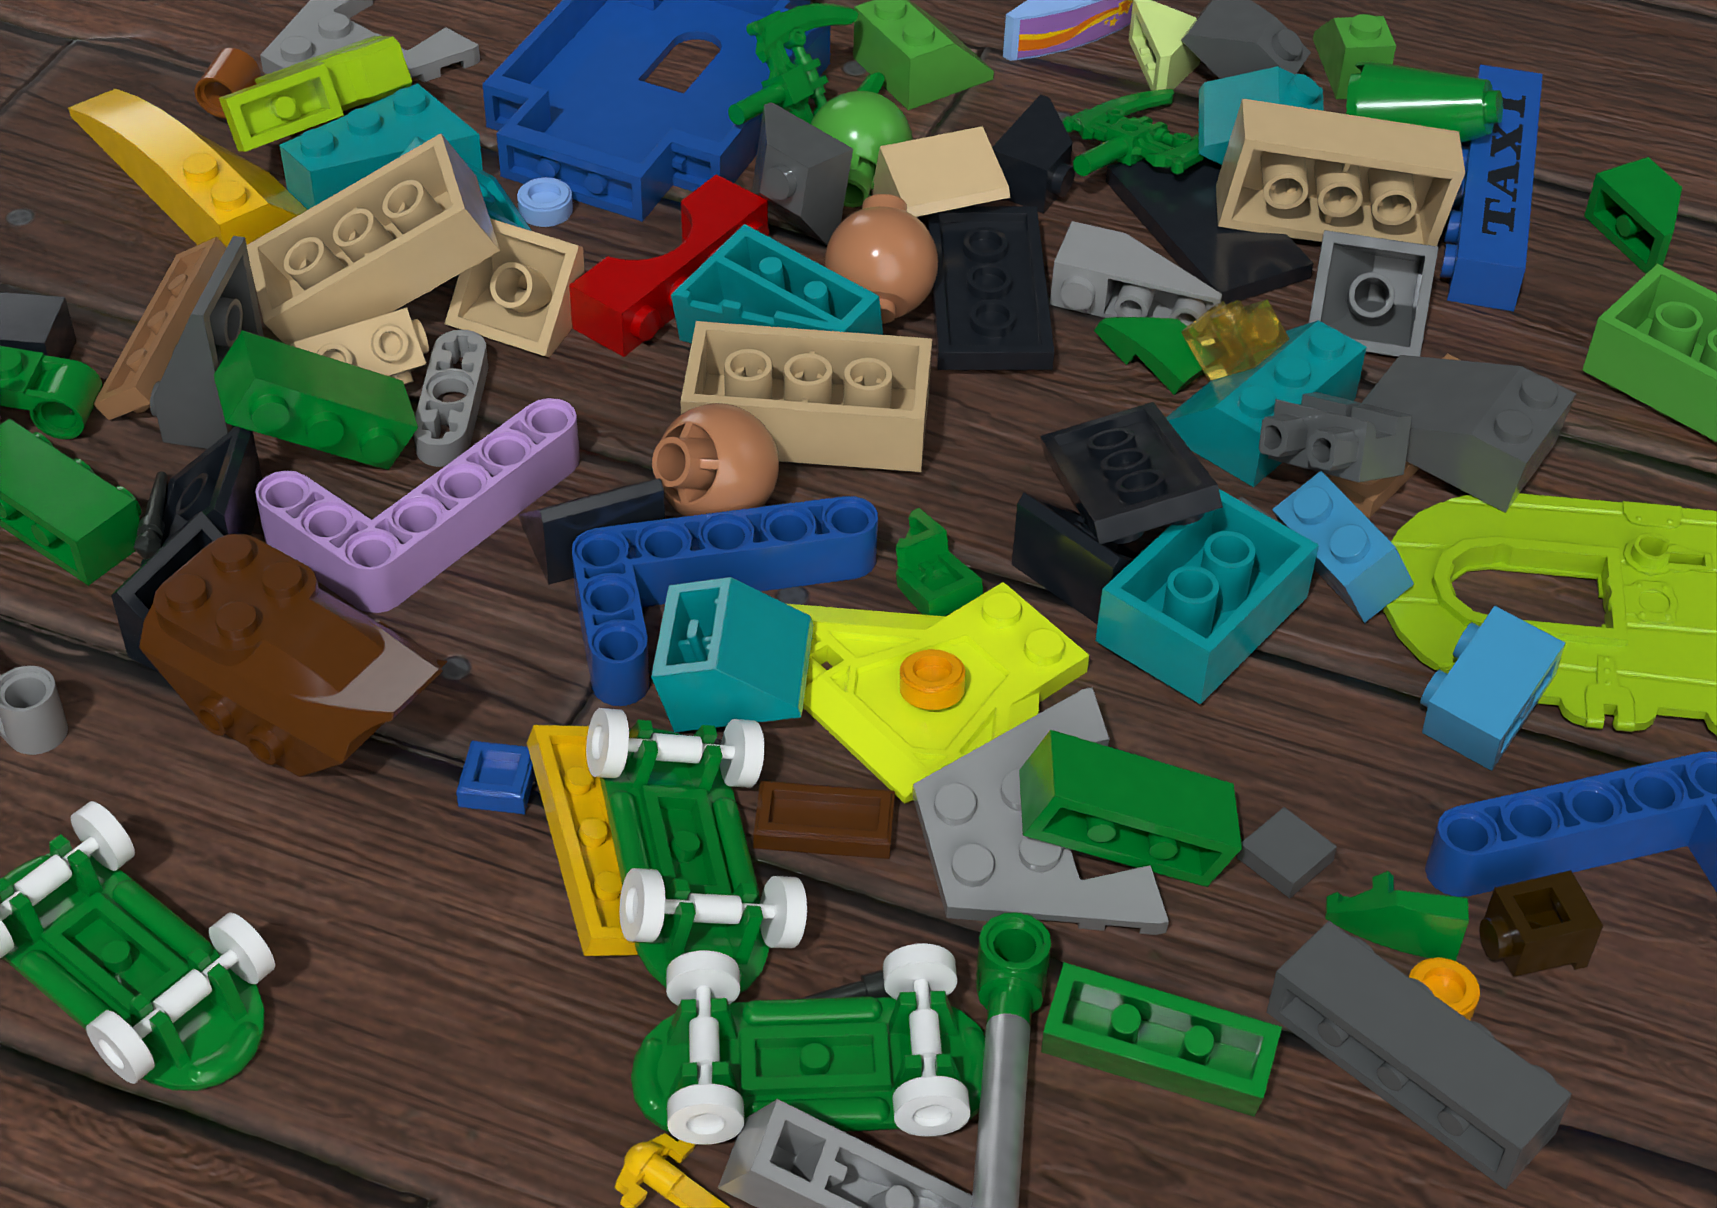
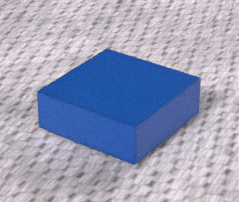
M471 740L456 791L458 807L525 814L535 778L528 747Z

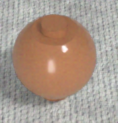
M877 194L867 197L863 201L861 210L852 213L837 226L826 248L825 267L878 295L880 298L882 324L892 322L895 318L913 311L927 298L936 280L938 254L930 232L918 218L907 212V203L903 199L889 194Z
M709 403L684 412L669 425L654 450L652 469L656 479L661 478L666 500L678 513L685 517L763 507L771 496L777 482L779 457L772 435L756 416L738 406L725 403Z

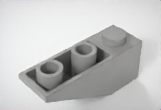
M1074 221L1071 222L1054 261L1050 305L1104 318L1152 317L1178 319L1204 341L1213 343L1215 340L1222 299L1221 293L1126 233Z

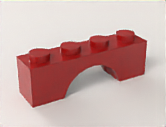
M717 174L681 200L682 244L667 254L642 260H627L607 256L569 285L572 329L625 357L644 341L650 340L659 329L675 317L671 294L744 224L769 237L768 200Z

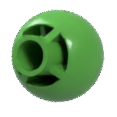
M851 91L832 98L819 109L811 122V125L853 148L844 206L846 207L861 206L863 201L871 196V191L874 189L873 180L880 146L913 140L911 127L903 112L886 97L868 91Z

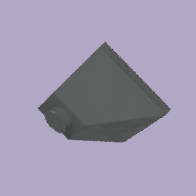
M1210 0L1181 39L1219 79L1277 66L1296 75L1311 53L1302 44L1296 33L1287 29L1274 15L1252 0Z
M772 102L765 104L752 192L768 200V212L827 246L831 235L841 223L853 148Z
M1324 230L1308 323L1318 320L1366 346V353L1399 357V355L1420 357L1439 247Z

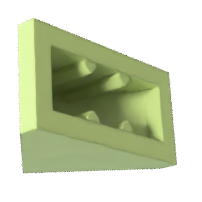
M1133 0L1128 41L1151 91L1161 89L1174 90L1200 64V59L1181 41L1197 18L1153 0Z

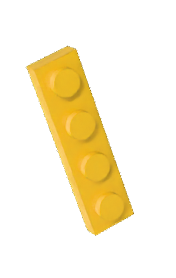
M533 725L527 746L583 955H638L634 942L627 941L621 929L620 896L622 882L600 778L593 777L587 765L586 743L589 726Z

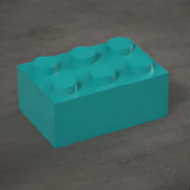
M1220 489L1219 493L1223 508L1206 512L1202 519L1191 524L1170 525L1102 589L1095 640L1198 704H1201L1308 597L1319 547L1317 543Z

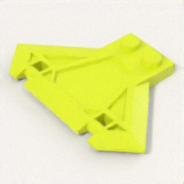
M1004 582L948 616L787 604L810 615L814 624L803 708L885 786L895 791V795L903 803L913 800L914 783L1038 715L1039 703L1087 673L1089 654ZM936 649L946 651L959 658L965 667V692L961 700L953 706L939 710L921 709L909 704L900 693V666L908 656L922 650ZM828 662L832 668L826 670L822 664Z

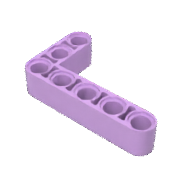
M546 398L529 404L372 520L296 471L274 472L264 477L258 483L255 491L265 542L307 565L314 571L318 582L354 607L369 613L389 611L400 605L573 473L580 461L577 415L574 407L561 399Z

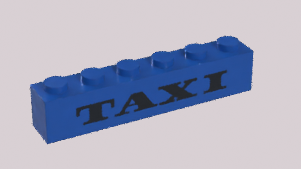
M1481 64L1479 66L1477 78L1489 80L1493 90L1501 91L1503 117L1501 123H1494L1490 135L1461 143L1465 175L1448 216L1444 243L1451 244L1445 245L1440 269V277L1449 278L1447 301L1513 312L1515 310L1526 269L1543 77L1541 73Z

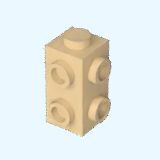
M407 308L302 339L291 344V346L403 380L404 385L414 382L411 371L426 364L423 354L429 352L424 328L418 319L411 321Z

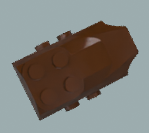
M229 534L214 540L162 583L155 592L153 604L144 620L139 645L141 651L208 731L217 736L226 734L248 747L250 752L261 762L267 765H274L276 763L298 777L327 769L346 761L385 722L392 721L444 671L441 668L448 662L393 632L384 622L378 619H371L343 603L334 595L322 591L318 588L314 571L307 565L263 541L245 534Z

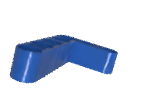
M842 496L599 527L587 530L577 536L572 544L575 596L590 680L595 696L602 702L613 706H627L645 697L649 690L650 674L648 637L642 607L665 604L669 585L732 577L758 591H769L852 580L870 573L876 565L878 512L874 505L866 499L856 496Z
M1709 751L1690 754L1460 805L1446 810L1439 818L1426 861L1425 872L1427 878L1436 889L1444 894L1455 897H1467L1490 892L1495 887L1569 870L1572 872L1582 871L1688 846L1717 892V752Z

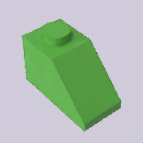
M1359 14L1354 17L1333 18L1314 31L1313 41L1336 99H1347L1348 83L1351 74L1361 73L1355 66L1358 62L1374 61L1393 64L1396 44L1384 16Z

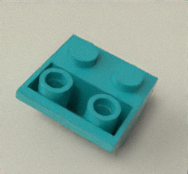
M732 577L669 585L651 678L674 732L698 730L701 725H714L715 728L724 727L732 719L766 722L802 717L814 627L811 616Z

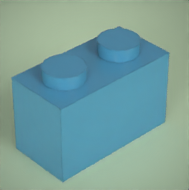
M1322 471L1272 509L1280 523L1319 545L1314 570L1364 623L1414 585L1396 547Z
M1494 605L1481 626L1471 622L1462 633L1453 652V657L1458 660L1447 674L1439 669L1428 683L1420 701V704L1427 707L1422 733L1492 771L1555 677L1565 642Z

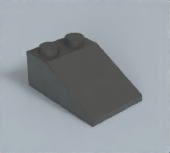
M232 237L188 319L161 381L156 382L152 389L150 410L152 415L158 419L164 443L208 449L236 427L225 422L213 375L242 330L264 337L245 237Z
M1399 355L1361 405L1369 404L1412 415L1406 461L1506 513L1555 445L1576 393L1523 366Z

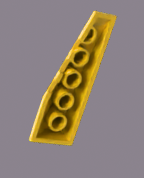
M113 89L68 107L72 119L197 245L218 237L227 248L233 236L245 237L246 245L308 210L268 171L186 127L162 109L138 96Z

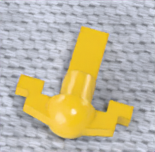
M666 1133L648 1142L637 1143L628 1150L624 1158L623 1168L614 1187L623 1194L620 1205L625 1208H637L645 1200L648 1192L639 1186L642 1182L679 1208H730L665 1160L669 1155L681 1164L693 1152L696 1145L681 1140L677 1142Z

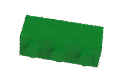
M243 330L213 375L226 424L389 470L418 429L403 380Z
M11 419L0 424V527L88 586L136 551L134 545L140 522L141 508L135 497L126 488L112 486L97 476L90 466L81 459L72 460L55 449L51 442L41 433L34 432L32 434Z
M1050 730L1019 770L1022 833L1025 837L1136 868L1151 865L1154 873L1208 887L1242 849L1234 783L1054 730Z
M1064 962L1043 1031L1041 1052L1255 1117L1264 1098L1282 1027Z

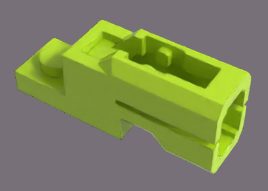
M372 36L255 78L256 85L220 97L219 100L237 150L246 152L344 116L343 111L388 97L402 88L412 86V79L400 43L394 36Z

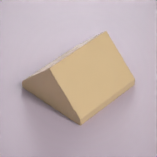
M983 126L884 145L879 148L873 180L874 189L871 191V196L877 194L897 196L907 203V212L915 217L1010 198L1008 183Z
M490 218L500 251L480 264L459 274L444 324L461 330H470L483 337L550 358L572 330L569 285L585 273L583 247Z

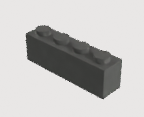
M1328 921L1276 971L1266 1013L1505 1190L1556 1134L1572 1093L1559 1085L1554 1077L1545 1069L1530 1064L1496 1040L1492 1033L1483 1025L1468 1020L1434 996L1424 983L1417 979L1409 978L1379 957L1360 938L1350 936Z

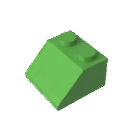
M872 0L854 7L858 12V18L854 22L853 58L869 74L882 73L885 76L883 87L907 110L993 80L994 70L941 22L910 0Z

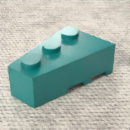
M417 83L410 87L402 88L394 94L368 106L355 109L349 114L321 127L308 130L301 136L280 144L287 190L309 210L399 158L416 136L428 141L442 133L465 162L483 170L480 136L478 132Z
M746 224L736 231L671 294L679 339L688 343H692L696 321L883 335L880 298L878 295Z

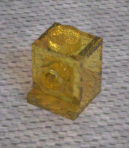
M1268 299L1247 306H1243L1241 300L1233 301L1227 305L1224 301L1217 303L1181 331L1209 381L1255 368L1289 340Z

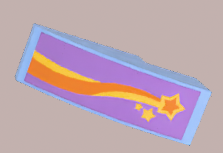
M1027 0L1006 14L1003 57L1010 61L1041 57L1071 50L1100 40L1130 25L1133 0Z

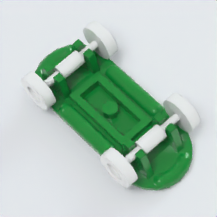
M598 708L594 712L589 724L586 757L588 769L593 777L600 778L622 882L620 924L625 939L634 942L637 954L648 972L665 988L668 965L680 955L703 950L720 952L734 959L740 970L739 994L747 991L760 976L769 953V947L795 948L802 939L807 919L806 893L802 882L797 877L772 876L767 881L760 900L759 888L733 790L730 787L750 788L756 784L764 760V737L761 726L755 720L732 719L725 728L721 745H716L714 742L717 732L714 725H701L694 736L653 728L651 720L638 719L634 726L629 728L624 711L620 709Z
M94 801L88 802L71 815L73 829L82 842L80 845L72 850L70 841L60 834L49 842L50 853L23 863L0 879V959H4L87 1031L91 1043L103 1060L127 1082L135 1084L142 1078L151 1084L175 1091H198L221 1085L241 1073L256 1055L265 1028V1009L256 984L275 969L274 957L258 932L240 916L234 913H227L209 928L211 942H209L152 894L122 872L119 868L135 855L133 844L124 828L107 809Z
M926 943L911 944L894 950L885 958L883 962L884 988L891 997L779 999L734 1003L732 1002L736 1000L740 993V970L737 962L720 952L693 951L678 956L667 967V996L678 1008L675 1014L661 1021L644 1038L634 1057L631 1084L634 1101L646 1119L663 1131L670 1132L677 1139L692 1144H717L734 1138L742 1131L745 1118L776 1099L841 1131L901 1129L904 1132L917 1136H940L958 1130L979 1112L985 1034L980 1026L965 1013L950 1005L947 995L957 985L956 963L952 953L938 945Z

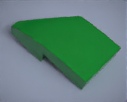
M1110 317L1104 318L1094 329V332L1125 365L1139 357L1174 395L1210 369L1219 358V355L1203 339L1178 319Z
M922 509L912 510L909 515L910 528L906 538H900L896 546L898 564L896 571L897 587L921 614L946 616L983 594L982 578L949 552L947 530Z
M1389 871L1372 877L1373 888L1358 895L1348 897L1336 892L1326 897V920L1378 945L1425 958H1447L1456 961L1469 923L1468 898L1403 890L1394 891V876Z

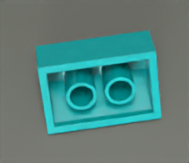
M1319 320L1264 337L1168 415L1166 419L1191 451L1254 488L1282 463L1268 459L1269 455L1262 454L1259 450L1262 420L1265 417L1274 416L1275 400L1279 399L1301 405L1303 394L1319 392L1354 401L1367 347Z

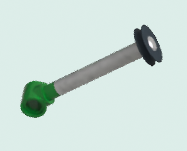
M1018 912L1003 913L991 918L982 927L979 936L975 982L979 1001L988 1011L971 1208H1018L1031 1014L1041 1007L1047 988L1051 939L1050 933L1042 922L1030 915Z

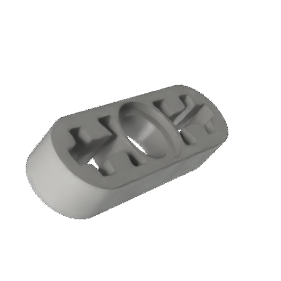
M453 330L441 335L434 343L415 415L418 429L414 433L415 450L418 458L425 464L445 467L470 448L488 373L486 342L476 332ZM463 357L462 369L454 368L453 364H456L459 358ZM448 392H460L466 395L463 399L455 402H442L437 399L440 395ZM440 425L449 426V432H446L443 438L439 439L441 433Z

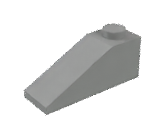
M778 1099L744 1119V1127L736 1138L718 1189L757 1208L972 1207V1195Z

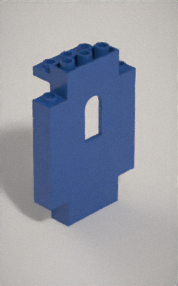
M562 0L482 84L486 127L498 131L496 134L500 176L522 184L536 178H555L570 187L572 200L642 222L672 186L693 192L716 174L735 183L757 155L763 113L741 125H736L729 118L728 109L732 104L763 89L761 82L768 79L770 74L767 63H762L755 54L757 39L755 35L750 36L747 33L746 26L778 10L782 13L797 6L808 5L810 0ZM831 26L815 28L805 32L806 42L803 46L806 53H810L812 59L819 57L821 65L816 67L819 76L830 64ZM688 40H705L715 44L720 49L719 53L685 93L644 82L679 43ZM785 48L790 62L795 64L793 60L796 58L792 49Z

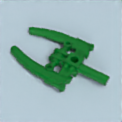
M814 3L797 6L782 13L778 10L749 23L746 26L747 33L750 36L755 35L757 39L755 54L762 63H767L770 74L768 79L761 82L763 89L729 107L728 115L731 121L736 125H741L762 114L764 105L772 102L811 124L819 109L827 103L824 95L826 92L824 84L829 81L826 75L819 76L816 67L821 65L819 57L812 59L810 53L807 54L803 45L806 42L805 32L820 27L852 24L857 20L858 12L847 6L831 3ZM785 48L792 49L796 58L793 60L795 64L790 62ZM880 72L868 75L856 91H868L879 94L885 76ZM809 98H813L816 104L814 114L808 104Z
M1172 89L1126 95L1104 102L1090 110L1085 109L1072 116H1066L1062 120L1068 133L1076 130L1082 139L1094 138L1104 142L1074 158L1073 167L1080 176H1087L1114 161L1131 166L1143 158H1146L1154 167H1171V171L1174 174H1181L1185 169L1203 160L1204 156L1199 154V133L1193 137L1186 133H1175L1173 135L1170 134L1166 123L1157 122L1152 124V118L1147 116L1140 118L1132 117L1130 119L1125 117L1144 109L1172 105L1174 95Z

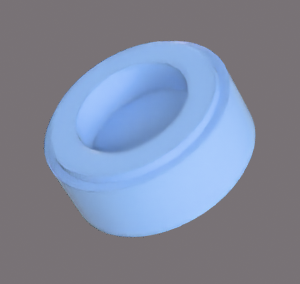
M549 177L533 179L521 186L517 193L518 211L526 223L538 227L556 226L565 222L572 215V191L566 183L558 179Z

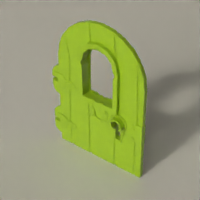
M1519 493L1505 513L1472 495L1451 498L1420 511L1403 525L1392 539L1391 543L1396 547L1414 585L1390 604L1386 605L1383 611L1397 637L1422 663L1433 670L1438 671L1440 669L1448 674L1458 660L1453 657V652L1464 630L1471 622L1481 626L1488 616L1487 614L1473 611L1456 597L1452 582L1466 572L1500 570L1597 579L1598 598L1603 599V608L1606 612L1604 616L1605 624H1602L1601 627L1523 620L1565 642L1556 675L1537 704L1557 705L1566 719L1585 728L1603 729L1604 714L1614 715L1613 727L1616 731L1634 732L1646 730L1653 725L1656 715L1704 719L1708 729L1717 736V511L1682 508V506L1628 501L1612 502Z

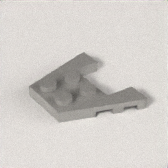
M310 0L261 53L263 72L269 74L372 36H382L349 19L373 5V0ZM447 27L410 50L401 48L411 78L415 77L422 82L441 77L440 68L461 61V66L464 69L480 62L479 45Z
M1093 687L1080 690L913 784V800L946 918L989 921L991 918L1003 913L1018 912L1030 915L1037 920L1077 923L1079 929L1104 931L1105 926L1110 925L1140 928L1139 934L1158 935L1166 933L1169 920L1151 865L1081 880L1071 849L1025 837L1022 833L1019 770L1050 730H1054L1108 746L1109 736Z

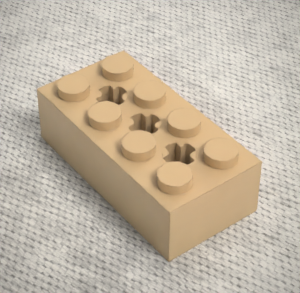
M1242 98L1216 183L1218 227L1260 233L1287 234L1291 238L1322 242L1323 232L1328 230L1437 246L1465 175L1459 131Z
M442 133L247 245L263 322L283 343L288 345L302 339L391 313L500 251L477 177Z
M696 321L681 396V414L694 407L709 403H725L747 410L756 416L769 430L777 448L779 461L921 472L930 386L932 338Z

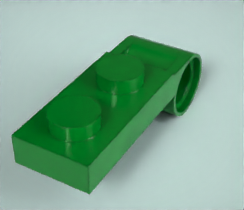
M0 346V406L29 410L35 426L51 437L72 439L79 436L94 408L93 404L103 387L98 373L80 361L46 356L41 352Z

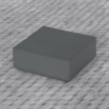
M1283 807L1241 842L1242 849L1239 851L1237 859L1288 898H1291L1333 862L1337 846Z

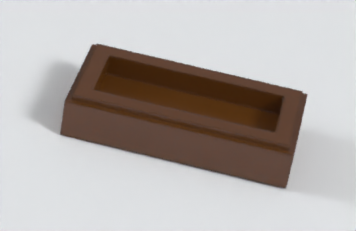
M760 780L753 832V849L890 859L895 791Z

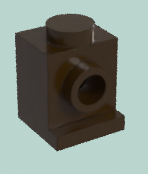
M1569 870L1495 887L1484 919L1480 922L1479 933L1487 956L1491 960L1504 959L1513 977L1567 964H1571L1574 970L1586 968L1597 944L1603 924L1573 872Z

